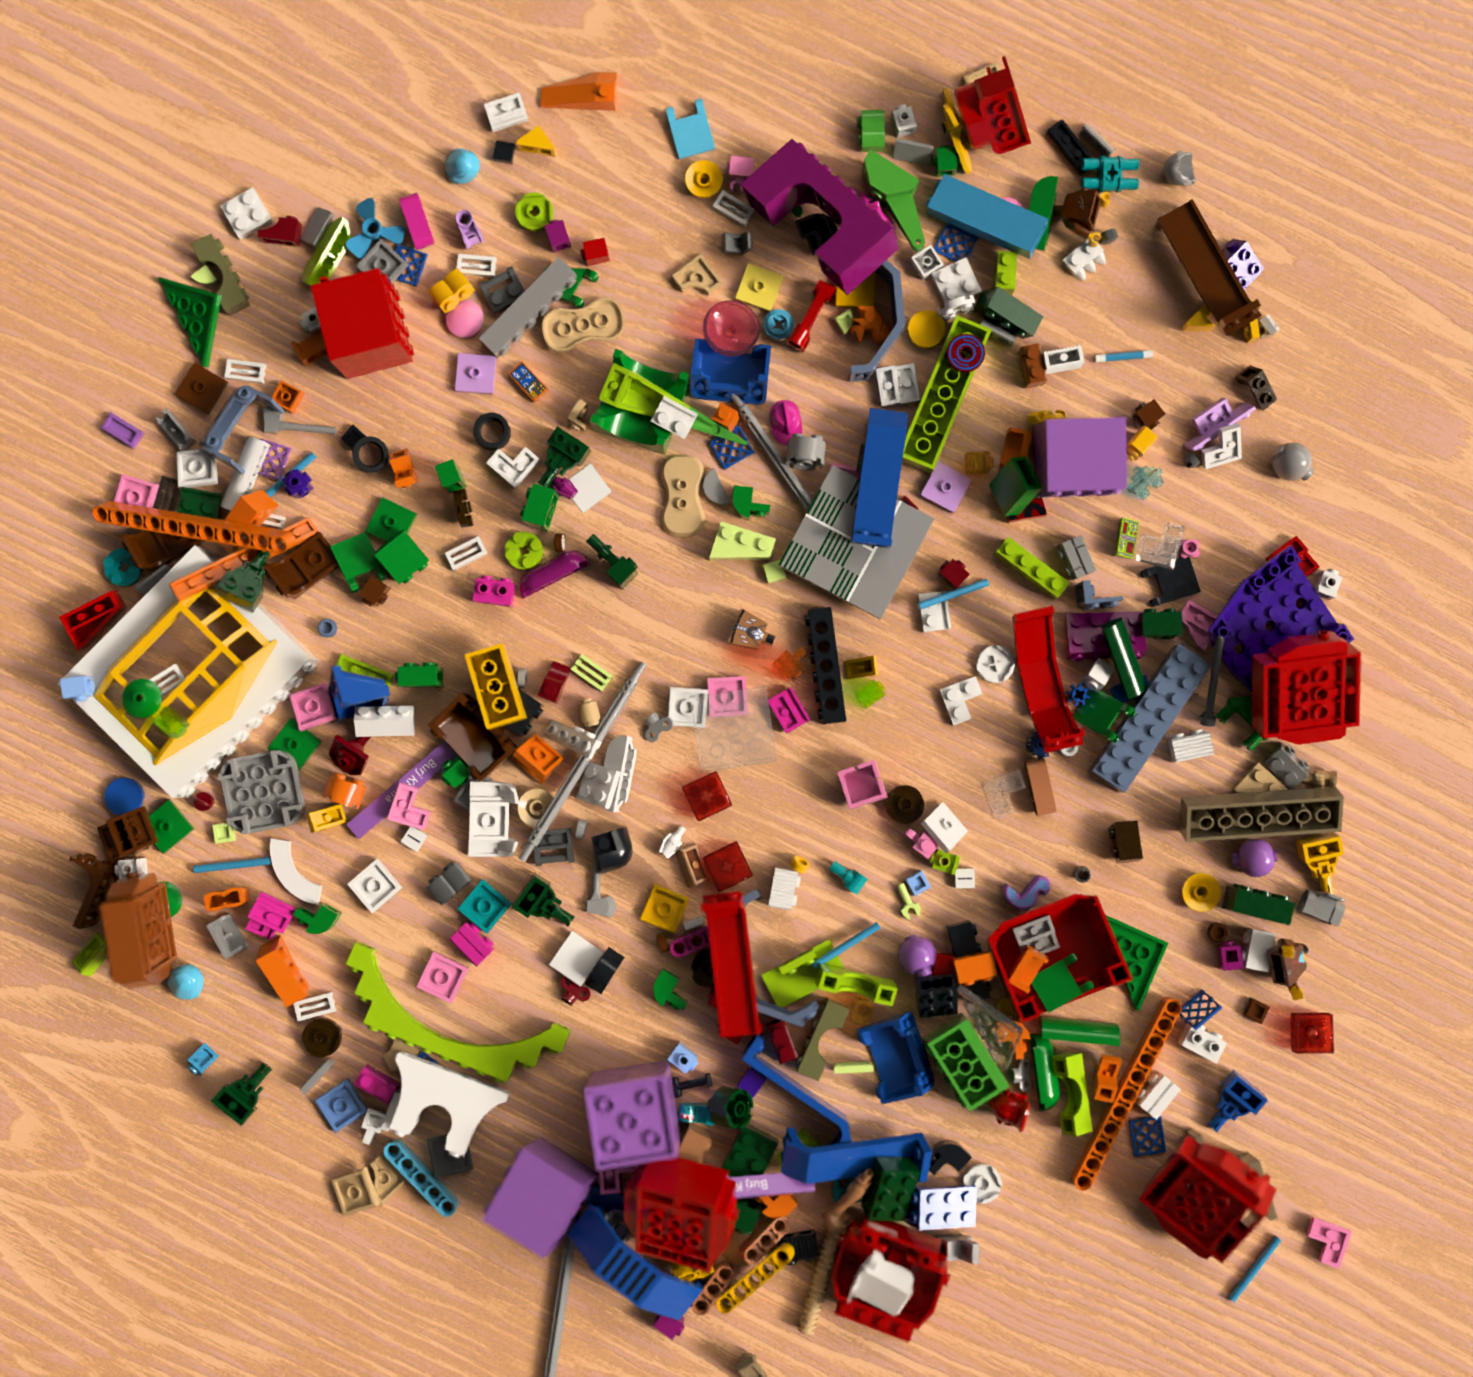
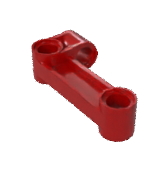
M821 279L818 281L812 293L816 297L802 323L795 324L786 345L802 353L805 351L810 341L809 331L824 303L831 302L836 292V287Z

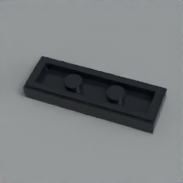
M1061 119L1049 128L1046 133L1081 177L1089 171L1081 170V159L1092 157L1065 121Z

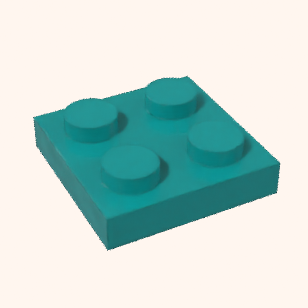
M482 879L458 910L488 934L512 905V902Z

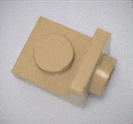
M581 399L578 400L567 417L568 421L571 422L569 425L577 431L580 429L586 430V425L579 421L588 412L586 402Z

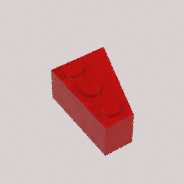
M114 590L59 616L75 648L77 651L85 650L126 608V605L118 590Z

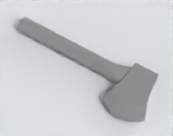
M268 406L263 408L265 433L278 434V431L292 430L336 435V427L283 422L281 420L284 413L281 414Z
M593 847L592 894L590 900H587V913L611 918L615 912L616 904L612 896L605 898L600 896V871Z

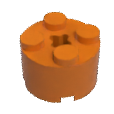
M334 771L333 775L329 774L322 797L326 798V795L330 796V801L348 807L355 804V809H359L367 788L364 786V781L353 778L352 781L345 779L346 776L336 771Z

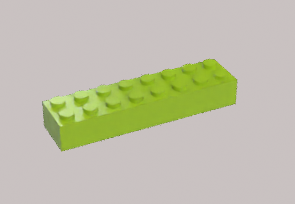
M956 315L907 432L902 459L903 463L930 474L934 471L975 372L961 373L953 369L948 363L949 361L946 356L948 345L953 338L960 334H971L979 338L985 347L992 329ZM962 349L960 352L963 358L971 356V352L968 349Z

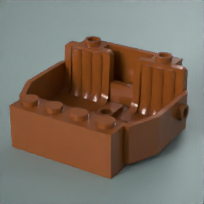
M138 872L127 873L126 877L111 884L106 895V902L100 904L101 907L99 909V915L103 919L104 924L102 933L107 942L106 957L110 961L109 976L113 980V984L119 983L128 989L154 986L170 976V962L177 958L166 883H158L157 876L154 873L138 875Z

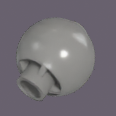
M1291 442L1280 445L1274 450L1272 465L1275 473L1280 478L1287 481L1299 479L1305 481L1313 474L1314 469L1311 467L1312 455L1304 445Z

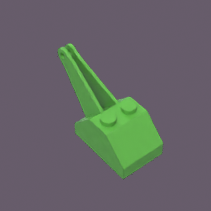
M870 149L864 159L862 169L867 196L873 202L879 201L881 207L888 209L914 251L922 250L925 239L913 198L919 179Z

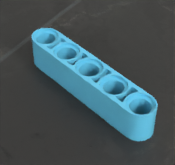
M391 1140L384 1148L385 1157L442 1216L449 1217L453 1215L459 1205L457 1197L439 1178H434V1173L402 1140ZM390 1146H396L399 1152L393 1153L390 1150ZM404 1160H410L412 1162V1167H406L404 1165ZM417 1174H423L426 1181L418 1180ZM431 1188H437L439 1195H433ZM444 1202H450L453 1205V1209L445 1208Z

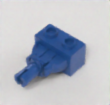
M1233 1069L1221 1083L1223 1089L1220 1094V1101L1216 1104L1219 1111L1207 1124L1212 1129L1214 1128V1131L1218 1132L1229 1119L1235 1121L1239 1116H1244L1249 1112L1256 1115L1268 1102V1099L1263 1092Z

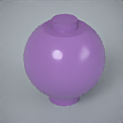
M1249 839L1239 846L1237 852L1232 853L1234 868H1240L1244 874L1250 877H1263L1269 874L1274 868V862L1278 861L1276 850H1272L1271 845L1261 839Z
M911 935L906 937L905 942L901 944L898 950V961L907 973L914 974L917 978L928 977L932 975L931 969L936 962V949L928 939Z

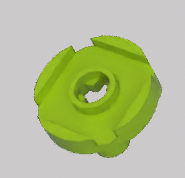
M531 192L524 195L520 202L518 201L515 214L523 229L539 232L546 229L545 225H548L553 220L554 210L551 202L543 194ZM533 208H536L537 211H540L539 214H537V216L529 214L533 211Z
M516 532L508 539L505 546V557L513 567L519 570H528L536 567L544 555L541 541L530 532ZM528 546L529 554L521 556L520 548Z

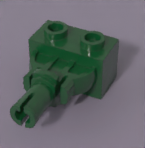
M558 426L547 441L549 447L547 459L544 462L547 470L537 482L541 486L548 488L558 474L563 476L566 471L573 469L576 465L581 467L591 452L589 446Z
M592 534L586 542L598 553L597 557L600 560L604 558L611 565L607 574L622 590L639 574L637 564L630 557L626 559L622 556L619 559L610 551L612 546L605 545L595 534Z
M258 550L256 556L249 564L245 561L241 567L234 569L232 572L227 570L217 586L218 595L254 613L263 598L262 578L265 575V571L262 567L268 557H270V553Z
M536 872L533 873L512 903V908L527 918L530 915L545 917L547 920L555 917L566 926H569L575 917L559 906L562 901L556 897L554 890L551 888V882Z
M262 1062L250 1078H248L249 1075L245 1074L242 1079L236 1080L230 1085H224L211 1102L240 1126L244 1125L258 1109L256 1105L259 1100V1093L264 1088L262 1086L257 1090L256 1088L272 1071V1068L268 1066L264 1070L267 1064Z

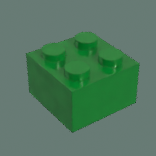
M533 483L532 487H529L527 490L526 498L528 500L526 506H523L521 509L520 517H522V521L526 526L548 532L559 495L554 489Z

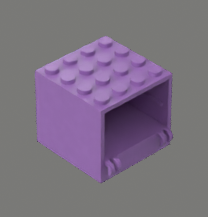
M1126 417L1046 419L1033 425L1034 472L1042 486L1038 493L1039 497L1108 496L1121 494V490L1127 489Z
M541 1137L517 1151L514 1156L515 1163L506 1170L503 1176L506 1179L502 1185L499 1184L493 1193L495 1198L486 1205L483 1211L485 1216L482 1220L544 1259L562 1242L598 1179L599 1173Z

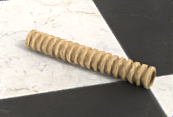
M846 1224L842 1226L839 1232H834L828 1228L825 1233L827 1236L824 1237L825 1242L822 1243L823 1248H821V1254H819L820 1260H817L818 1266L815 1267L816 1272L813 1274V1284H810L811 1290L808 1291L809 1295L806 1297V1307L803 1308L804 1313L801 1314L802 1319L799 1321L801 1325L798 1326V1330L803 1334L813 1335L815 1333L813 1329L816 1328L815 1323L818 1322L817 1317L820 1316L819 1311H821V1305H823L822 1299L825 1298L824 1293L827 1292L826 1287H828V1281H830L829 1275H832L831 1269L834 1268L833 1263L836 1261L834 1258L837 1257L836 1252L839 1251L837 1244L840 1235L844 1233L843 1228L846 1227Z

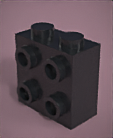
M954 973L915 978L916 1004L919 1018L958 1014V988Z

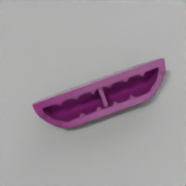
M566 551L527 571L520 581V593L524 599L591 565V563L581 552Z

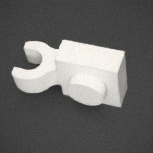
M368 1108L362 1124V1128L367 1129L362 1143L372 1144L375 1132L379 1134L382 1132L381 1126L386 1113Z

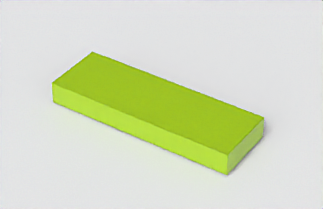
M340 654L336 666L340 665L342 671L384 679L385 684L389 688L395 676L343 654Z

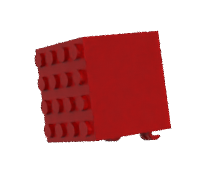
M380 268L334 280L323 276L319 279L320 283L311 285L329 360L347 379L413 362L412 356L415 355V352L408 340L410 333L403 321L405 319L403 308H400L398 301H401L399 292L395 289L391 280L388 279L386 273H382Z

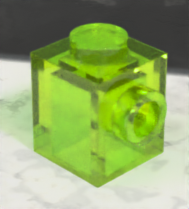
M167 706L153 720L168 736L176 739L183 736L191 725L175 709Z

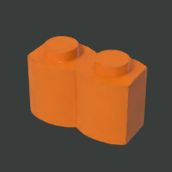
M245 886L210 892L203 896L207 911L237 907L251 901L249 889Z

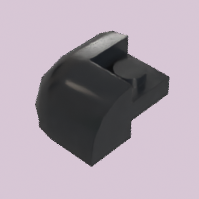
M823 213L810 214L795 221L801 239H807L812 255H815V251L838 231L832 218Z
M627 826L591 837L600 874L620 869L631 860L633 847Z

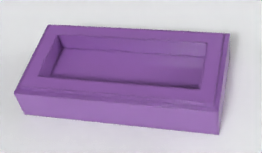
M111 412L101 426V429L134 449L144 435V432Z

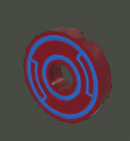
M960 334L953 338L948 345L946 352L948 363L953 369L961 373L975 371L984 361L985 347L976 336ZM962 349H968L971 352V356L963 358L960 352Z

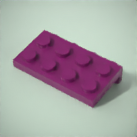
M1142 612L1066 613L1067 659H1072V661L1076 662L1084 659L1096 661L1098 658L1112 660L1100 625L1120 617L1123 618L1137 660L1141 659L1147 651L1145 637H1139L1138 614Z

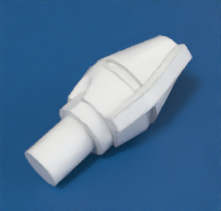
M680 825L675 833H668L662 840L659 852L666 858H669L678 851L682 843L680 841L682 839L681 836L686 829Z

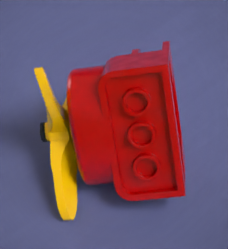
M1006 56L1002 57L1005 69L992 73L990 66L986 67L987 76L954 90L961 116L957 115L948 88L942 89L944 102L942 107L946 118L944 123L941 122L944 134H946V131L947 133L950 132L966 174L972 173V167L962 127H965L973 150L991 145L994 153L1003 154L1031 143Z

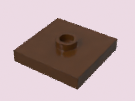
M194 362L175 395L209 415L229 382Z

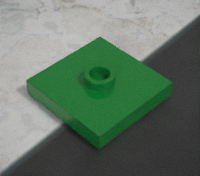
M382 497L365 531L387 542L402 529L408 533L417 514Z
M290 718L267 749L270 751L283 750L290 753L295 758L298 771H300L322 740L308 730L300 731L297 721Z
M172 800L166 801L149 815L159 841L155 845L163 854L194 830V827Z

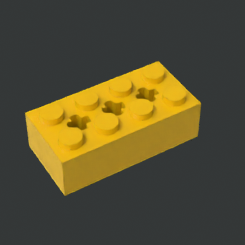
M500 643L464 654L486 729L492 730L527 719L506 646ZM489 664L494 666L493 672L486 670V668H489ZM495 682L500 684L498 691L492 689ZM499 701L506 704L503 710L497 707L500 704Z

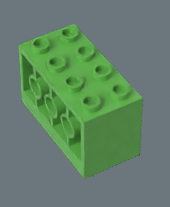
M963 1013L924 1037L926 1041L924 1044L925 1049L931 1058L936 1057L935 1065L942 1075L946 1073L947 1076L944 1079L952 1092L957 1091L955 1097L962 1108L967 1107L969 1111H972L1010 1087ZM951 1045H955L953 1050L950 1049Z

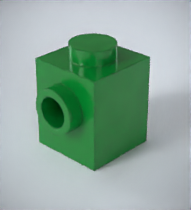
M943 145L936 148L935 154L932 155V167L936 169V177H943L944 174L955 176L957 165L960 162L955 147Z
M458 754L453 759L446 760L440 769L443 782L447 786L451 784L454 788L458 785L462 786L470 776L469 766Z

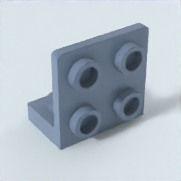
M1090 580L1082 581L1075 585L1077 607H1083L1084 611L1098 608L1099 605H1102L1103 608H1112L1119 605L1118 602L1124 600L1123 596L1093 599L1092 596L1095 595V590Z

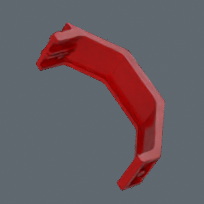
M1053 605L1017 613L1012 616L1017 667L1029 716L1045 753L1083 745L1082 736H1085L1084 728L1079 729L1068 707L1056 660L1052 615L1055 613Z

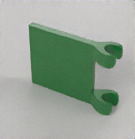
M366 532L330 546L352 593L358 591V584L354 578L375 569L380 581L387 579L386 571L381 562L375 557V550Z
M1090 690L1087 694L1090 698L1084 700L1085 705L1079 706L1073 718L1080 724L1116 743L1119 737L1115 732L1109 730L1110 726L1120 711L1130 717H1133L1136 711L1132 706L1102 691L1097 693Z
M1074 953L1037 973L1031 983L1048 1013L1094 987L1091 981L1078 987L1066 967L1077 960V956Z

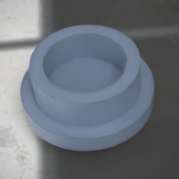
M323 619L318 625V632L323 637L330 638L337 633V624L332 619Z

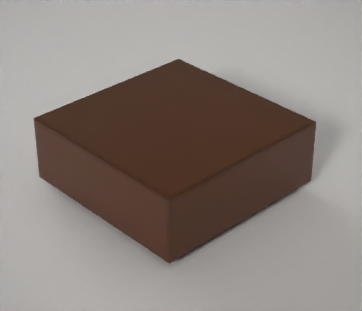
M1250 998L1242 1015L1262 1024L1270 1007L1254 998Z

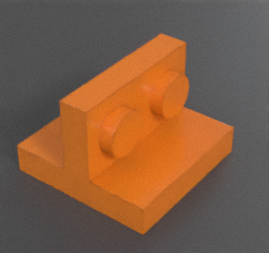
M536 733L513 754V761L541 785L564 759L562 755Z

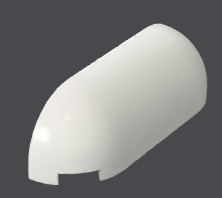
M621 735L615 737L607 748L604 767L621 772L610 809L605 808L610 812H618V808L622 803H626L628 800L637 753L636 748H633V739L630 736Z

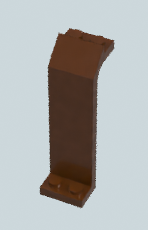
M1193 199L1157 219L1155 224L1157 229L1164 231L1214 322L1226 335L1262 316L1258 310L1261 306L1258 299L1251 301Z

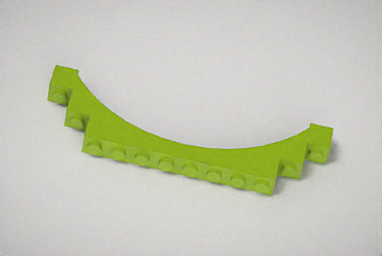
M361 942L354 944L346 965L350 966V970L356 973L363 971L354 994L359 995L358 999L369 1003L370 1000L372 1001L363 1022L368 1025V1029L376 1032L378 1030L386 1032L385 1036L396 1039V1037L403 1039V1043L409 1046H414V1044L420 1046L423 1052L432 1054V1052L437 1053L439 1058L445 1061L454 1060L462 1068L467 1069L471 1067L479 1075L485 1076L488 1074L493 1076V1080L499 1083L510 1080L517 1061L520 1062L519 1065L528 1069L535 1067L544 1046L551 1053H562L572 1029L553 1022L547 1030L524 1040L494 1045L461 1042L429 1029L409 1014L393 996L379 970L375 957L376 948Z

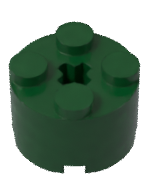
M722 1086L708 1100L707 1108L710 1110V1116L715 1125L742 1129L751 1120L750 1110L753 1108V1099L750 1093L745 1090Z

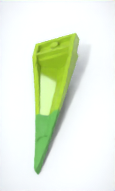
M613 363L598 398L599 400L616 408L653 417L663 396H666L698 413L691 427L692 429L748 445L744 439L641 375Z

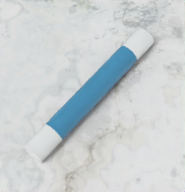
M1153 350L1095 355V363L1152 358Z

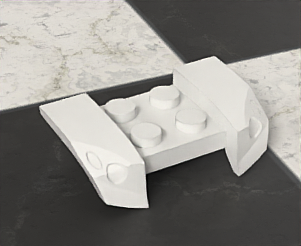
M470 780L468 857L514 856L518 842L514 838H508L509 803L519 804L515 787L511 783L500 781L480 782L479 780Z

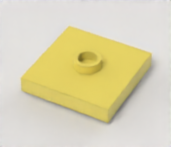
M748 263L735 300L771 312L784 276Z

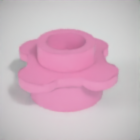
M1182 540L1179 545L1182 549L1180 556L1182 558H1197L1199 556L1198 540Z

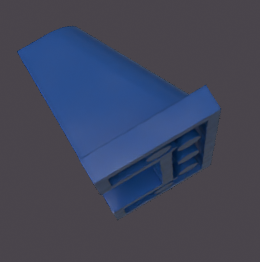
M340 665L332 667L328 689L338 723L346 722V719L353 718L355 707L386 706L390 691L384 679L342 671Z

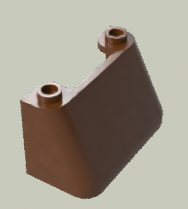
M461 693L428 724L431 728L429 730L430 733L437 739L439 737L444 739L466 762L470 770L469 775L475 781L479 780L482 782L512 757L518 749L517 745L500 727L492 730L486 729L479 704L467 693Z

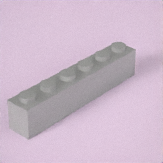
M558 257L480 336V341L497 358L506 355L510 350L509 347L523 337L524 331L527 328L531 329L536 324V319L540 315H545L550 309L549 306L554 301L557 302L563 296L562 292L566 288H571L576 283V273Z

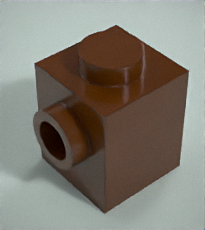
M1153 399L1148 404L1143 402L1136 407V413L1132 417L1137 428L1140 429L1146 426L1152 430L1160 424L1158 420L1166 413L1156 400Z
M371 575L368 581H364L361 584L359 595L363 597L361 601L368 606L375 605L378 607L380 604L385 603L388 598L387 593L391 588Z

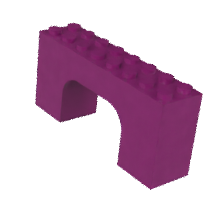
M790 139L741 183L749 205L773 227L794 208L802 204L816 205L840 226L839 230L815 251V255L822 273L846 295L853 291L899 249L897 244L898 238L894 234L895 228L888 220L885 222L876 209L872 210L864 198L857 197L855 191L850 186L846 187L838 175L834 176L827 165H821L818 158L813 153L809 154L801 142L797 143Z

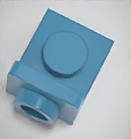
M204 1043L187 1060L189 1065L187 1068L194 1075L198 1073L202 1076L204 1071L219 1058V1055Z

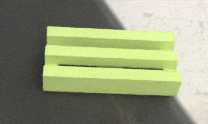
M583 654L580 655L571 668L572 671L601 691L604 690L613 675ZM585 660L606 675L607 679L605 680L581 662ZM578 666L603 682L602 686L577 670Z
M871 1061L833 1064L834 1074L874 1072Z

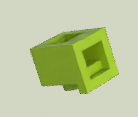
M936 849L930 856L929 863H931V868L955 875L960 856ZM943 858L948 860L946 865L941 864Z

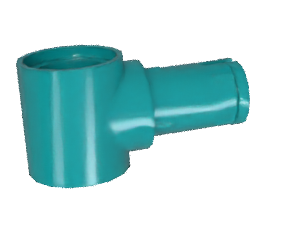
M836 861L829 869L842 879L843 886L858 895L868 880L856 870H848Z

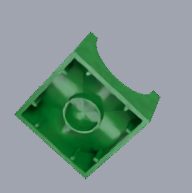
M615 349L613 363L636 372L684 402L690 386L689 373L683 371L681 373L660 371L643 365L625 355L623 351ZM601 401L595 414H592L590 419L592 428L596 432L664 455L667 452L673 434L651 422L652 417L616 408Z

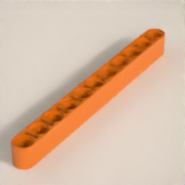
M106 501L94 507L92 511L94 519L100 523L274 553L285 552L294 546L296 541L294 535L285 530L114 501Z
M1169 996L1164 997L1149 1022L1118 1083L1114 1102H1108L1072 1172L1071 1181L1079 1190L1087 1191L1090 1189L1181 1013L1182 1006L1178 1000ZM1174 1002V1009L1168 1011V1003ZM1161 1019H1165L1166 1022L1163 1028L1158 1027V1022ZM1156 1036L1157 1042L1150 1046L1149 1039ZM1143 1054H1147V1055H1148L1147 1061L1144 1062V1063H1141V1062H1140V1057H1141ZM1138 1071L1139 1077L1136 1080H1132V1073ZM1125 1089H1130L1129 1096L1123 1097L1122 1092ZM1121 1106V1112L1116 1115L1113 1114L1114 1108ZM1111 1123L1113 1126L1111 1131L1105 1132L1104 1127ZM1098 1141H1103L1104 1143L1101 1149H1095ZM1088 1159H1095L1092 1166H1086ZM1080 1176H1086L1084 1183H1077Z

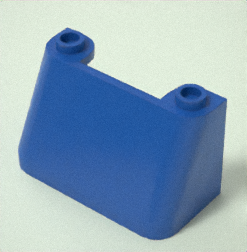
M695 338L691 368V395L696 399L733 402L731 397L732 394H735L745 404H763L767 396L771 345L758 344L752 348L751 354L714 350V344L708 339Z
M912 1012L895 1015L857 1029L859 1042L864 1046H870L881 1080L876 1088V1095L880 1099L881 1104L922 1096L934 1086V1075Z

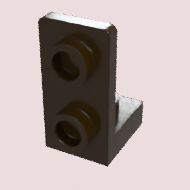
M1249 365L1235 376L1238 383L1250 388L1261 410H1265L1277 400L1264 370Z

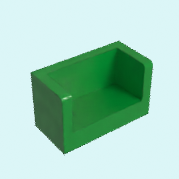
M453 459L435 466L442 486L444 488L447 487L449 493L467 487L460 467Z

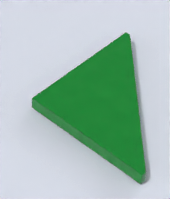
M159 277L158 280L163 284L166 290L165 294L171 306H174L178 314L177 317L183 329L186 330L195 353H198L202 361L201 365L209 367L222 295Z
M1106 915L1133 980L1125 982L1126 988L1135 1010L1140 1011L1168 943Z

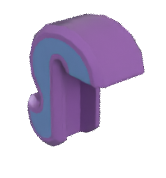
M1035 876L1019 895L1004 883L1002 886V896L1009 905L1019 910H1028L1036 904L1039 892L1044 896L1048 894L1051 884L1048 878Z

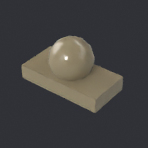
M747 1352L740 1356L735 1367L742 1377H767L766 1371L757 1362L754 1354Z

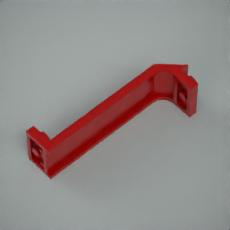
M742 891L702 895L703 904L700 905L701 912H705L707 917L720 1038L760 1034L763 1028L762 1023H759L747 913Z

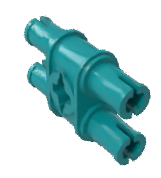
M1104 155L1098 158H1082L1081 170H1097L1098 178H1081L1080 188L1087 187L1097 189L1099 192L1115 191L1116 193L1121 192V190H1137L1139 179L1122 178V170H1138L1139 159H1123L1121 156L1104 157Z

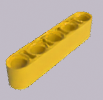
M788 1243L779 1245L729 1287L716 1302L718 1311L723 1314L730 1313L783 1269L794 1257L793 1246ZM780 1251L785 1252L787 1258H783L780 1254ZM766 1263L772 1265L773 1270L768 1269ZM752 1275H755L759 1282L754 1281ZM738 1287L743 1288L745 1293H741ZM724 1299H728L731 1305L726 1304Z

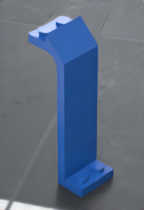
M870 408L851 540L853 544L890 548L892 545L891 536L908 413Z
M761 1033L755 1034L743 1051L744 1057L742 1060L836 1123L840 1130L830 1145L851 1143L846 1114L760 1057L759 1054L765 1046L764 1037Z
M794 1127L786 1128V1135L783 1137L784 1150L781 1152V1173L804 1184L857 1177L859 1174L865 1173L867 1169L872 1170L876 1156L912 1158L920 1171L918 1181L926 1182L932 1151L922 1133L811 1148L800 1142Z

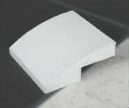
M914 363L876 369L882 407L921 401Z
M572 931L549 966L581 987L604 953Z

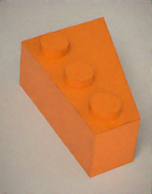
M264 490L241 496L225 520L261 526L279 505ZM219 543L228 553L244 548Z
M281 935L261 945L255 961L284 1005L288 1007L307 997L309 984L302 977Z

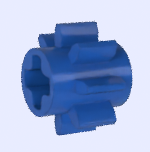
M1079 683L1077 688L1073 684L1070 685L1071 691L1065 692V694L1069 695L1067 702H1074L1073 707H1077L1078 702L1084 706V700L1090 698L1086 693L1089 688L1083 689L1082 683ZM1076 692H1081L1079 698L1075 699L1074 695H1076Z

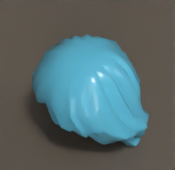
M464 148L453 150L445 162L449 180L454 184H466L472 181L480 170V160L476 154Z
M183 964L171 971L167 983L175 997L183 1000H192L199 997L203 989L204 980L200 969L191 964Z

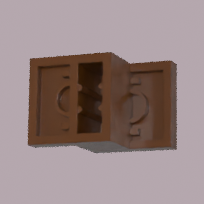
M145 806L107 820V824L97 827L110 863H115L118 860L149 849L148 846L159 842Z

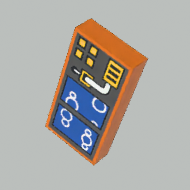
M522 361L508 373L534 402L548 391V388Z

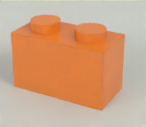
M990 950L952 958L956 980L963 986L972 985L975 980L980 979L982 982L993 980V976H998L993 952Z

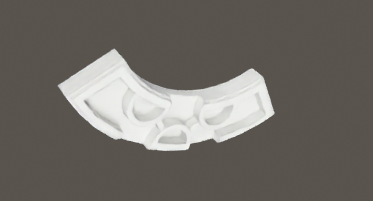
M271 838V862L280 882L297 898L319 905L322 885L309 881L297 871L291 855V841Z

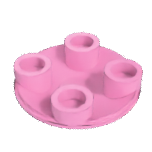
M469 300L460 301L455 309L446 314V324L449 330L454 335L463 338L476 336L484 321L481 308Z

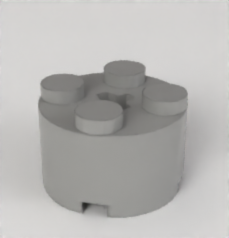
M792 434V438L788 440L786 465L794 464V468L799 470H815V466H820V469L824 467L826 449L823 437L820 435L804 437L803 434Z

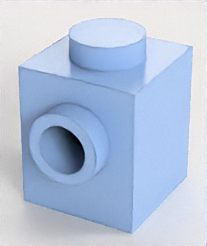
M78 676L60 679L63 699H74V702L86 701V697L93 696L95 685L91 677Z
M680 1041L667 1059L685 1074L689 1070L693 1071L699 1063L697 1061L698 1055Z

